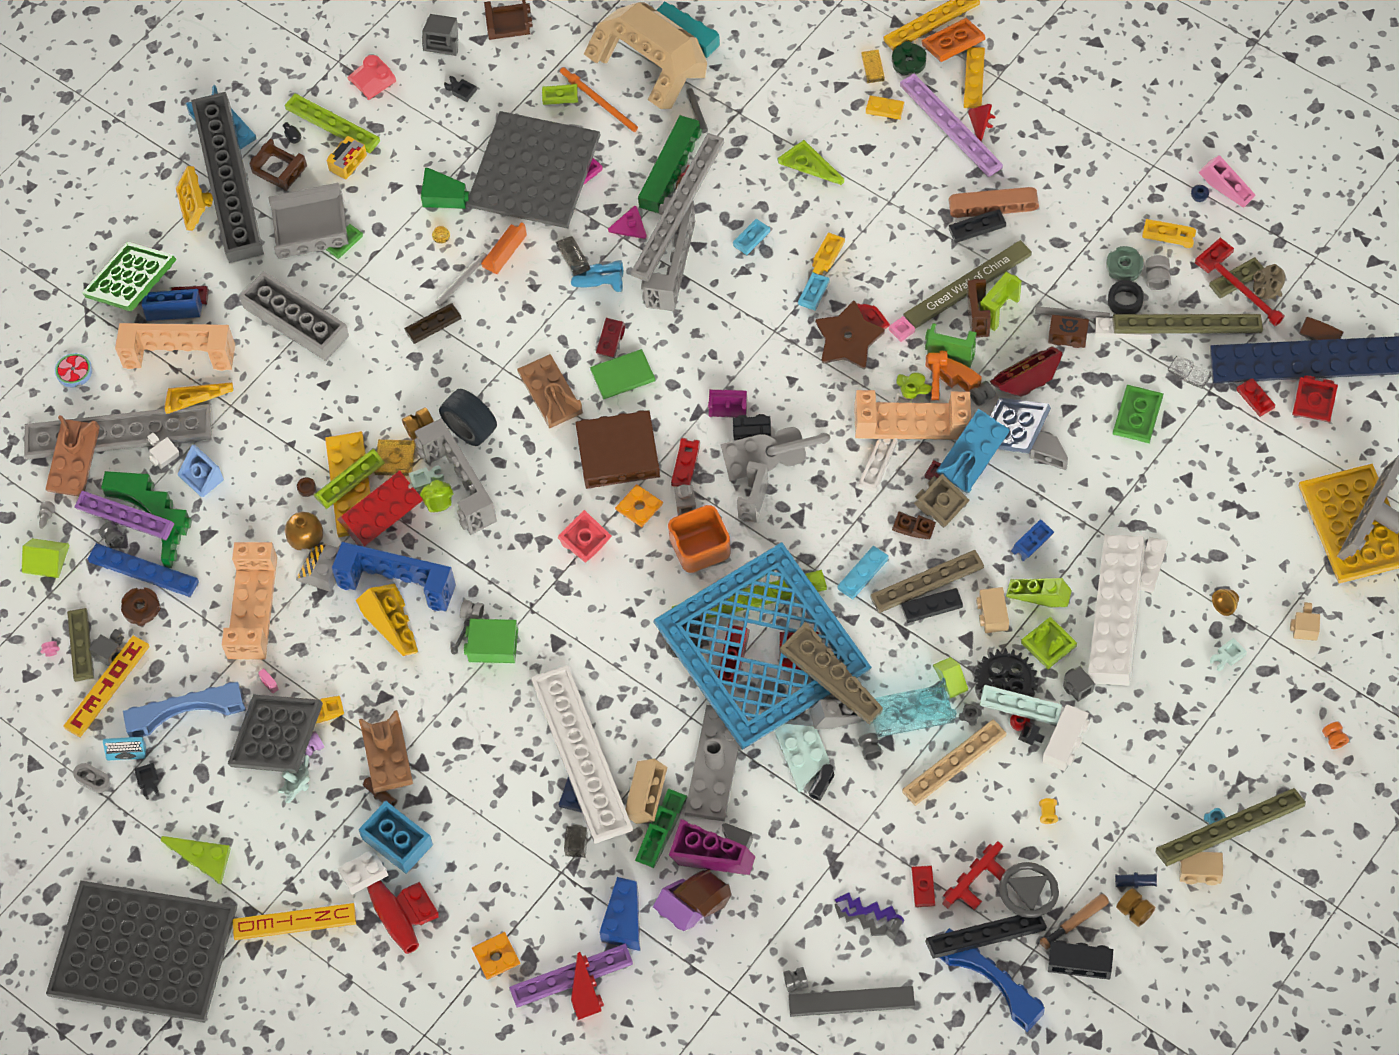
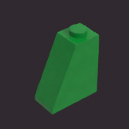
M425 168L421 191L423 207L465 209L470 194L466 189V184L433 169Z

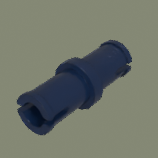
M1134 872V874L1129 875L1115 874V887H1134V889H1138V886L1157 887V873L1138 874V872Z

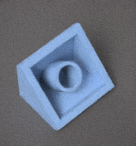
M195 444L192 445L177 475L199 496L204 497L224 479L219 466Z

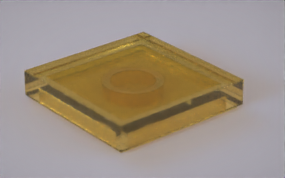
M378 439L377 453L385 464L378 468L374 474L393 476L400 470L404 476H409V473L413 472L416 449L414 440Z

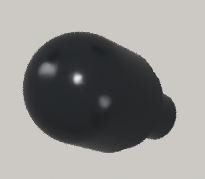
M285 122L282 127L285 129L284 134L286 138L293 144L300 142L302 136L299 130Z

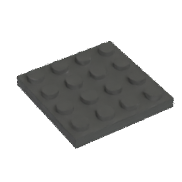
M253 694L227 764L234 768L298 773L321 711L322 701L320 699Z

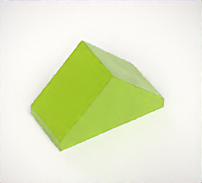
M949 657L933 664V668L950 698L968 691L961 666L957 661Z

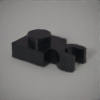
M454 76L449 77L451 84L444 83L446 90L452 91L454 96L465 102H468L477 91V87L464 79L458 82Z
M154 763L135 768L139 788H144L143 795L146 800L149 799L148 793L150 791H154L158 797L160 793L155 784L159 783Z

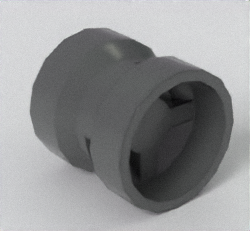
M988 381L982 382L978 388L974 387L969 391L971 399L977 406L984 404L985 400L995 397V391Z
M107 522L99 529V535L105 539V543L109 548L118 547L125 539L122 532L118 531V527L114 522Z
M868 733L858 739L860 747L863 748L862 754L865 760L876 759L883 753L881 746L878 745L879 740L876 733Z
M804 967L797 968L793 972L789 970L783 972L788 992L794 991L798 987H808Z

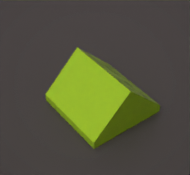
M32 538L22 546V573L59 578L69 549V543Z

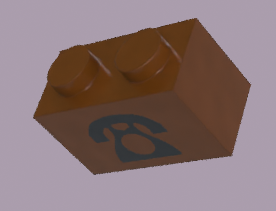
M1052 315L1048 343L1057 346L1066 345L1074 348H1085L1089 319Z

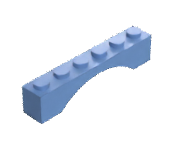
M229 682L223 686L209 687L204 691L189 692L184 696L170 697L160 702H150L141 707H131L123 711L126 732L129 737L148 736L164 721L187 711L210 710L224 715L246 711L241 687L238 682Z

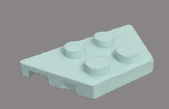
M783 724L775 729L774 733L799 793L809 781H813L818 776L822 766L830 764L817 729H814L813 726Z

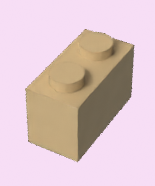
M1003 587L980 590L979 597L976 598L977 609H981L982 615H979L980 626H984L985 633L1008 631L1009 618Z
M1199 852L1180 861V882H1185L1186 884H1221L1223 878V853Z

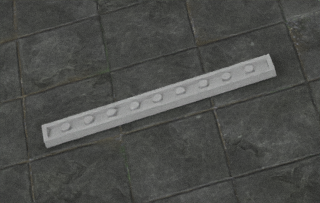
M707 133L635 263L631 276L649 281L721 150L724 138Z

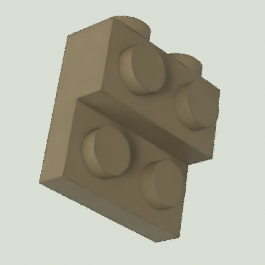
M941 474L938 478L934 476L927 483L929 487L926 491L922 489L915 496L917 500L914 504L927 517L931 515L944 528L970 500L950 480Z

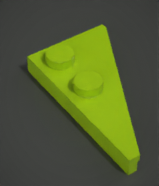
M805 140L777 158L778 163L839 185L844 183V178Z
M166 836L161 837L160 841L170 850H174L191 865L199 868L204 874L209 875L218 884H222L231 850L229 845Z

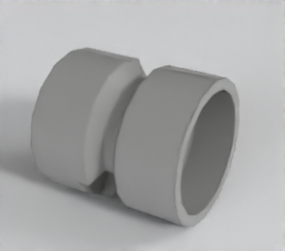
M1162 255L1148 258L1145 263L1148 288L1153 290L1168 288L1171 285L1169 259Z

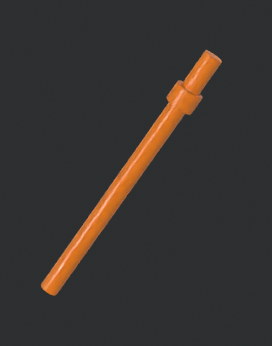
M565 67L560 69V73L568 79L569 83L577 84L579 89L631 131H637V125L583 83L579 76L575 73L572 74Z

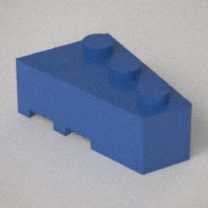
M617 877L599 932L602 942L617 946L626 943L627 948L640 951L637 881Z

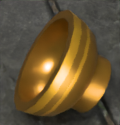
M1219 589L1213 593L1212 603L1220 614L1230 616L1237 609L1239 596L1234 590Z

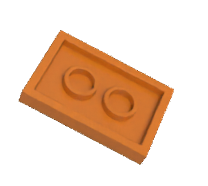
M964 18L923 39L922 46L940 62H943L986 39L985 34L967 18Z

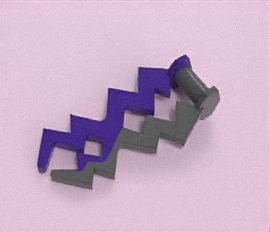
M850 892L835 899L836 903L847 900L849 908L856 907L857 910L850 914L847 907L841 911L838 904H835L839 919L845 916L846 923L858 918L863 930L870 927L871 936L887 935L894 940L899 928L905 921L901 915L896 914L892 905L882 911L877 901L867 907H863L860 897L852 901ZM874 912L877 921L886 917L887 922L894 919V922L890 929L886 930L885 924L876 928L874 919L866 921L865 915Z

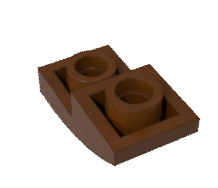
M1310 317L1305 318L1299 332L1300 335L1310 340L1341 339L1344 333L1329 324Z
M898 511L892 531L930 540L936 522L920 515L915 518Z

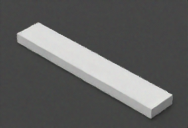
M897 392L893 403H914L915 398L907 399ZM877 439L858 483L859 488L877 492L899 439Z

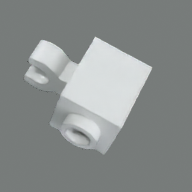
M154 432L147 436L148 442L153 446L149 450V460L154 466L158 465L162 469L179 457L178 449L168 437L160 442Z

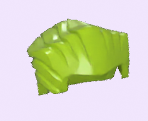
M440 480L432 481L420 493L428 511L433 513L448 509L451 506V497L454 495L451 485Z

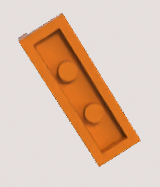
M521 222L518 227L512 224L508 227L481 263L483 268L495 274L500 272L527 236L524 223Z

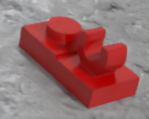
M1249 379L1237 387V392L1259 417L1275 408L1276 404L1254 379Z

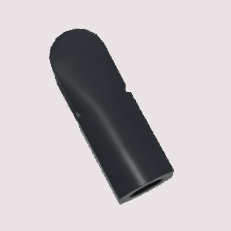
M831 764L822 766L818 777L808 792L811 798L821 801L835 776Z

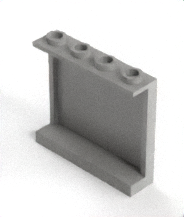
M339 183L268 197L273 217L276 244L274 250L278 259L323 251L328 247L334 248L342 247L346 244L349 245L343 194Z

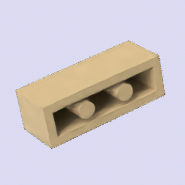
M655 758L637 761L625 808L629 819L636 824L655 821L667 772V767Z

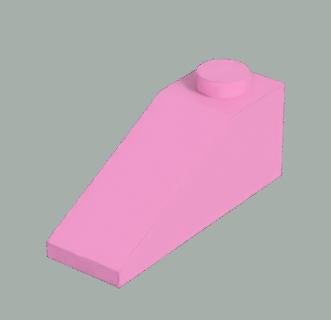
M1220 155L1210 160L1198 172L1210 186L1241 207H1245L1255 197L1253 191Z

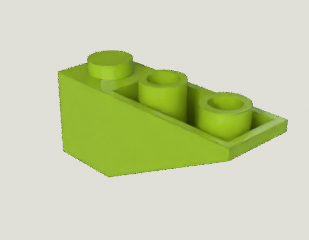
M1063 578L1010 579L1006 597L1047 607H1068L1072 590Z

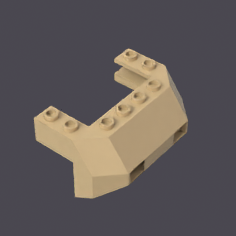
M638 2L619 8L598 23L584 52V55L595 63H598L599 60L602 63H608L619 39H621L661 67L663 70L648 98V101L660 109H672L686 79L705 78L707 61L697 38L645 2Z

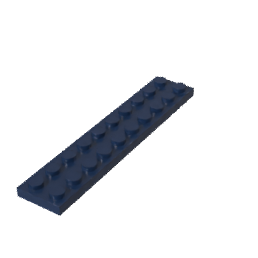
M1399 336L1211 345L1213 383L1246 382L1249 379H1254L1255 381L1300 379V377L1304 378V376L1336 378L1399 375Z

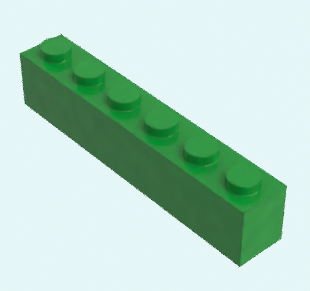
M679 115L638 196L639 208L659 214L660 204H664L665 197H668L673 192L674 183L676 180H679L677 176H680L682 167L686 166L688 155L690 152H693L696 139H699L701 136L700 121Z

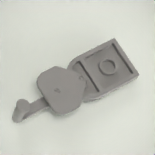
M788 427L778 430L774 438L768 435H756L720 445L729 481L747 477L749 461L767 465L768 471L774 469L779 462L785 466L800 464L806 458L805 447L821 443L826 444L831 437L827 433H821L817 436L802 439L799 429Z

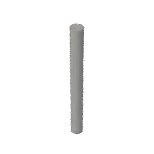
M483 252L444 291L435 303L441 306L481 265L487 254Z
M1038 306L1035 308V314L1096 319V317L1110 318V313Z

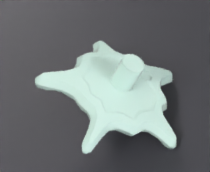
M305 755L304 763L300 766L298 773H289L288 771L282 773V777L286 780L283 788L279 789L278 792L285 793L287 796L285 803H290L299 791H306L309 788L307 783L310 780L308 755Z

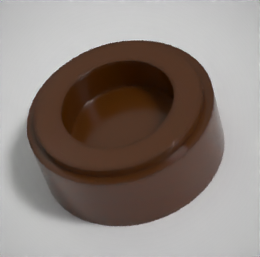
M309 477L300 479L297 483L298 493L303 497L313 495L316 492L315 481Z

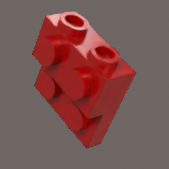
M1312 376L1300 377L1292 415L1330 423L1338 384H1334V381L1323 379V382L1317 381Z

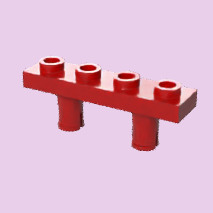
M997 841L994 845L989 844L982 852L984 856L980 860L976 858L969 866L971 868L968 874L964 872L956 880L958 885L954 889L950 887L944 893L945 899L942 905L949 909L957 899L961 898L974 911L977 909L982 900L969 890V886L984 870H988L999 881L1006 871L995 861V857L1004 847L1000 842Z

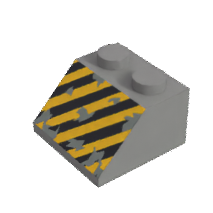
M328 544L312 547L296 581L331 592L336 584L332 566L339 548Z

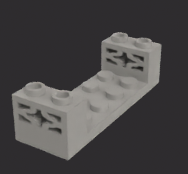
M665 197L664 204H660L659 215L662 216L671 198ZM694 201L690 204L675 232L678 237L675 236L673 246L675 251L671 252V267L667 268L666 275L653 273L648 282L642 280V300H645L646 308L675 312L696 222Z
M442 418L416 430L414 442L418 448L416 450L421 459L424 458L427 464H430L446 456L449 463L453 462L456 475L462 477V484L465 490H470L472 494L457 502L459 508L457 514L463 530L467 529L469 534L472 535L497 522L492 500Z

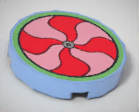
M68 354L57 362L55 375L58 381L66 387L72 388L79 384L83 385L92 375L91 362L83 354Z

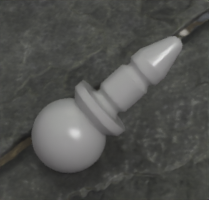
M45 501L40 505V529L46 526L48 519H51L55 511V505L50 501Z

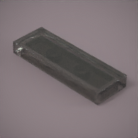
M573 236L556 241V246L573 276L590 270V266Z

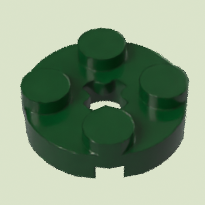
M905 41L902 45L896 47L892 53L893 68L902 75H909V73L914 72L918 74L926 66L927 53L921 46ZM911 57L913 60L906 61V58Z

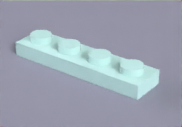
M988 685L983 687L979 706L1056 726L1062 708L1061 704Z

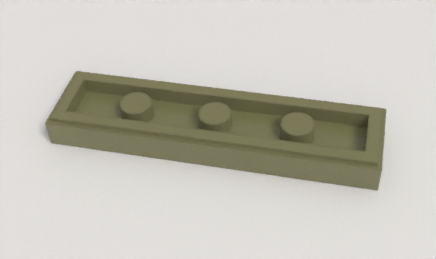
M87 608L67 611L73 679L75 682L93 679V660L89 650L91 639Z

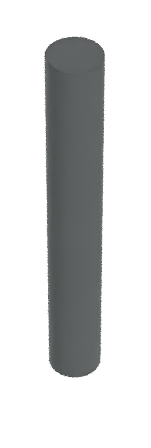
M689 88L686 90L692 109L696 119L700 121L702 133H706L708 128L693 89Z

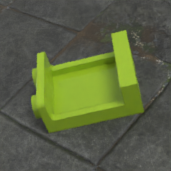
M1005 272L980 302V311L990 310V329L993 331L999 327L1000 308L1008 299L1016 303L1020 301L1022 281L1016 275H1011L1008 272Z

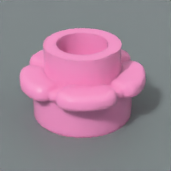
M56 641L43 643L40 652L42 654L45 653L46 657L56 655L60 648L57 646Z

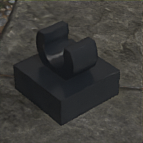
M1026 721L1018 740L1033 746L1034 741L1042 743L1045 736L1039 734L1041 727Z

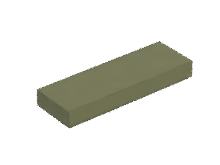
M1254 257L1229 272L1246 285L1253 281L1254 274L1259 270L1261 271L1264 267ZM1223 275L1209 283L1210 288L1220 299L1237 290Z

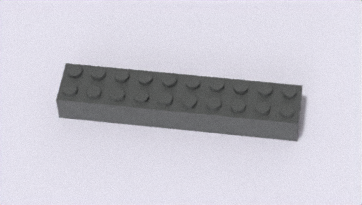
M226 92L191 100L228 262L232 263L264 255Z

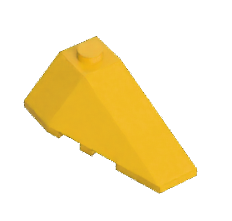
M395 583L369 588L356 599L364 617L402 656L418 652L413 632L408 628L407 622L409 617L405 615L403 610L405 606L404 599Z

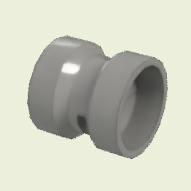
M464 599L460 608V618L482 619L484 604L479 602L474 604L470 600Z

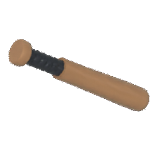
M1100 894L1061 924L1060 928L1054 931V933L1046 938H1041L1040 944L1046 950L1049 949L1051 941L1054 942L1062 935L1068 934L1108 905V897L1105 894Z

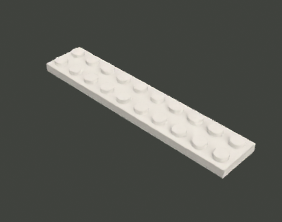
M567 665L531 677L535 692L594 844L633 831L569 666Z

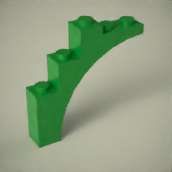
M105 471L101 486L105 497L121 499L132 503L146 513L174 523L167 540L161 539V561L164 567L172 568L173 562L177 560L176 548L180 544L181 535L187 536V531L191 528L192 519L189 517L187 510L172 509L173 500L170 499L168 492L154 491V482L149 474Z

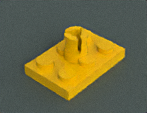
M187 166L176 187V192L186 230L193 231L196 224L199 223L200 216L205 211V206L211 207L213 197L210 192L203 193L201 188H199L198 175L195 172L194 166Z

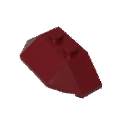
M1049 347L1047 350L1032 354L999 372L990 380V383L999 390L1020 397L1028 395L1032 390L1044 386L1053 379L1063 354L1055 347Z

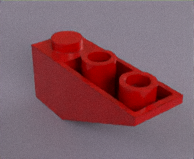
M732 625V629L743 630L741 626ZM748 628L745 631L741 653L742 658H744L750 633ZM731 632L730 641L740 643L742 635ZM729 645L727 654L738 656L739 647ZM721 657L720 666H722L723 657ZM726 658L725 667L735 669L737 660ZM742 661L739 663L738 670H741ZM724 671L722 680L733 682L734 673Z
M581 952L577 953L571 994V1003L577 1020L601 1012V1007L604 1006L601 995H596L593 988L597 986L593 974H588L587 967H590L586 955L582 956Z

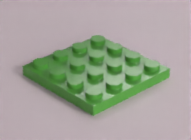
M127 242L82 294L85 298L132 312L177 259L172 254Z

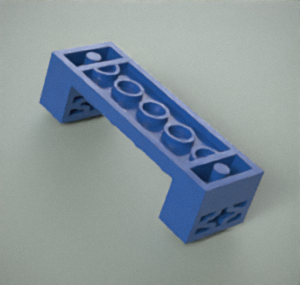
M341 542L332 566L337 586L344 590H356L363 571L371 575H383L388 579H401L406 583H418L424 587L427 605L434 611L441 610L447 612L456 587L452 567Z

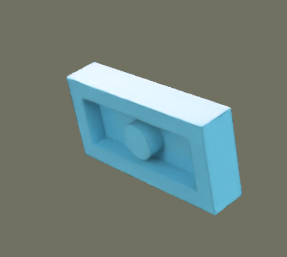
M755 219L733 241V246L748 255L770 233V227Z
M812 272L798 300V305L816 311L830 282L829 278Z

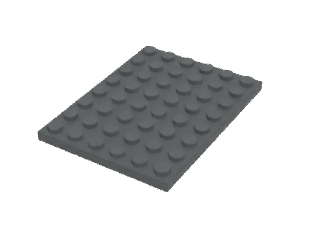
M80 880L46 995L48 997L205 1023L237 907L236 905Z

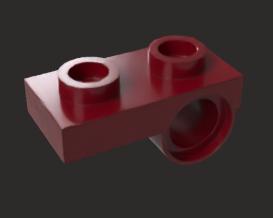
M610 318L605 319L596 350L597 354L615 358L619 342L625 333L624 322Z

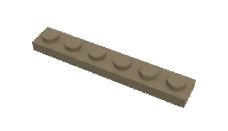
M972 550L870 594V597L878 613H881L984 568V564L976 550Z

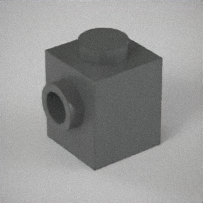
M1081 666L1076 669L1072 668L1065 673L1063 688L1077 702L1094 692L1095 683Z

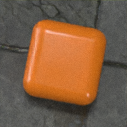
M705 505L676 516L669 521L670 542L682 568L686 572H697L725 561L730 557V536L714 506Z

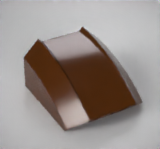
M710 869L697 872L673 892V894L704 918L725 908L732 895L729 884L719 879Z

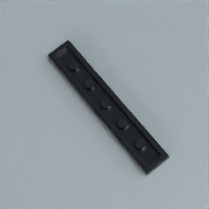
M1016 915L927 937L925 943L932 958L935 959L1046 931L1047 926L1042 916L1028 918Z

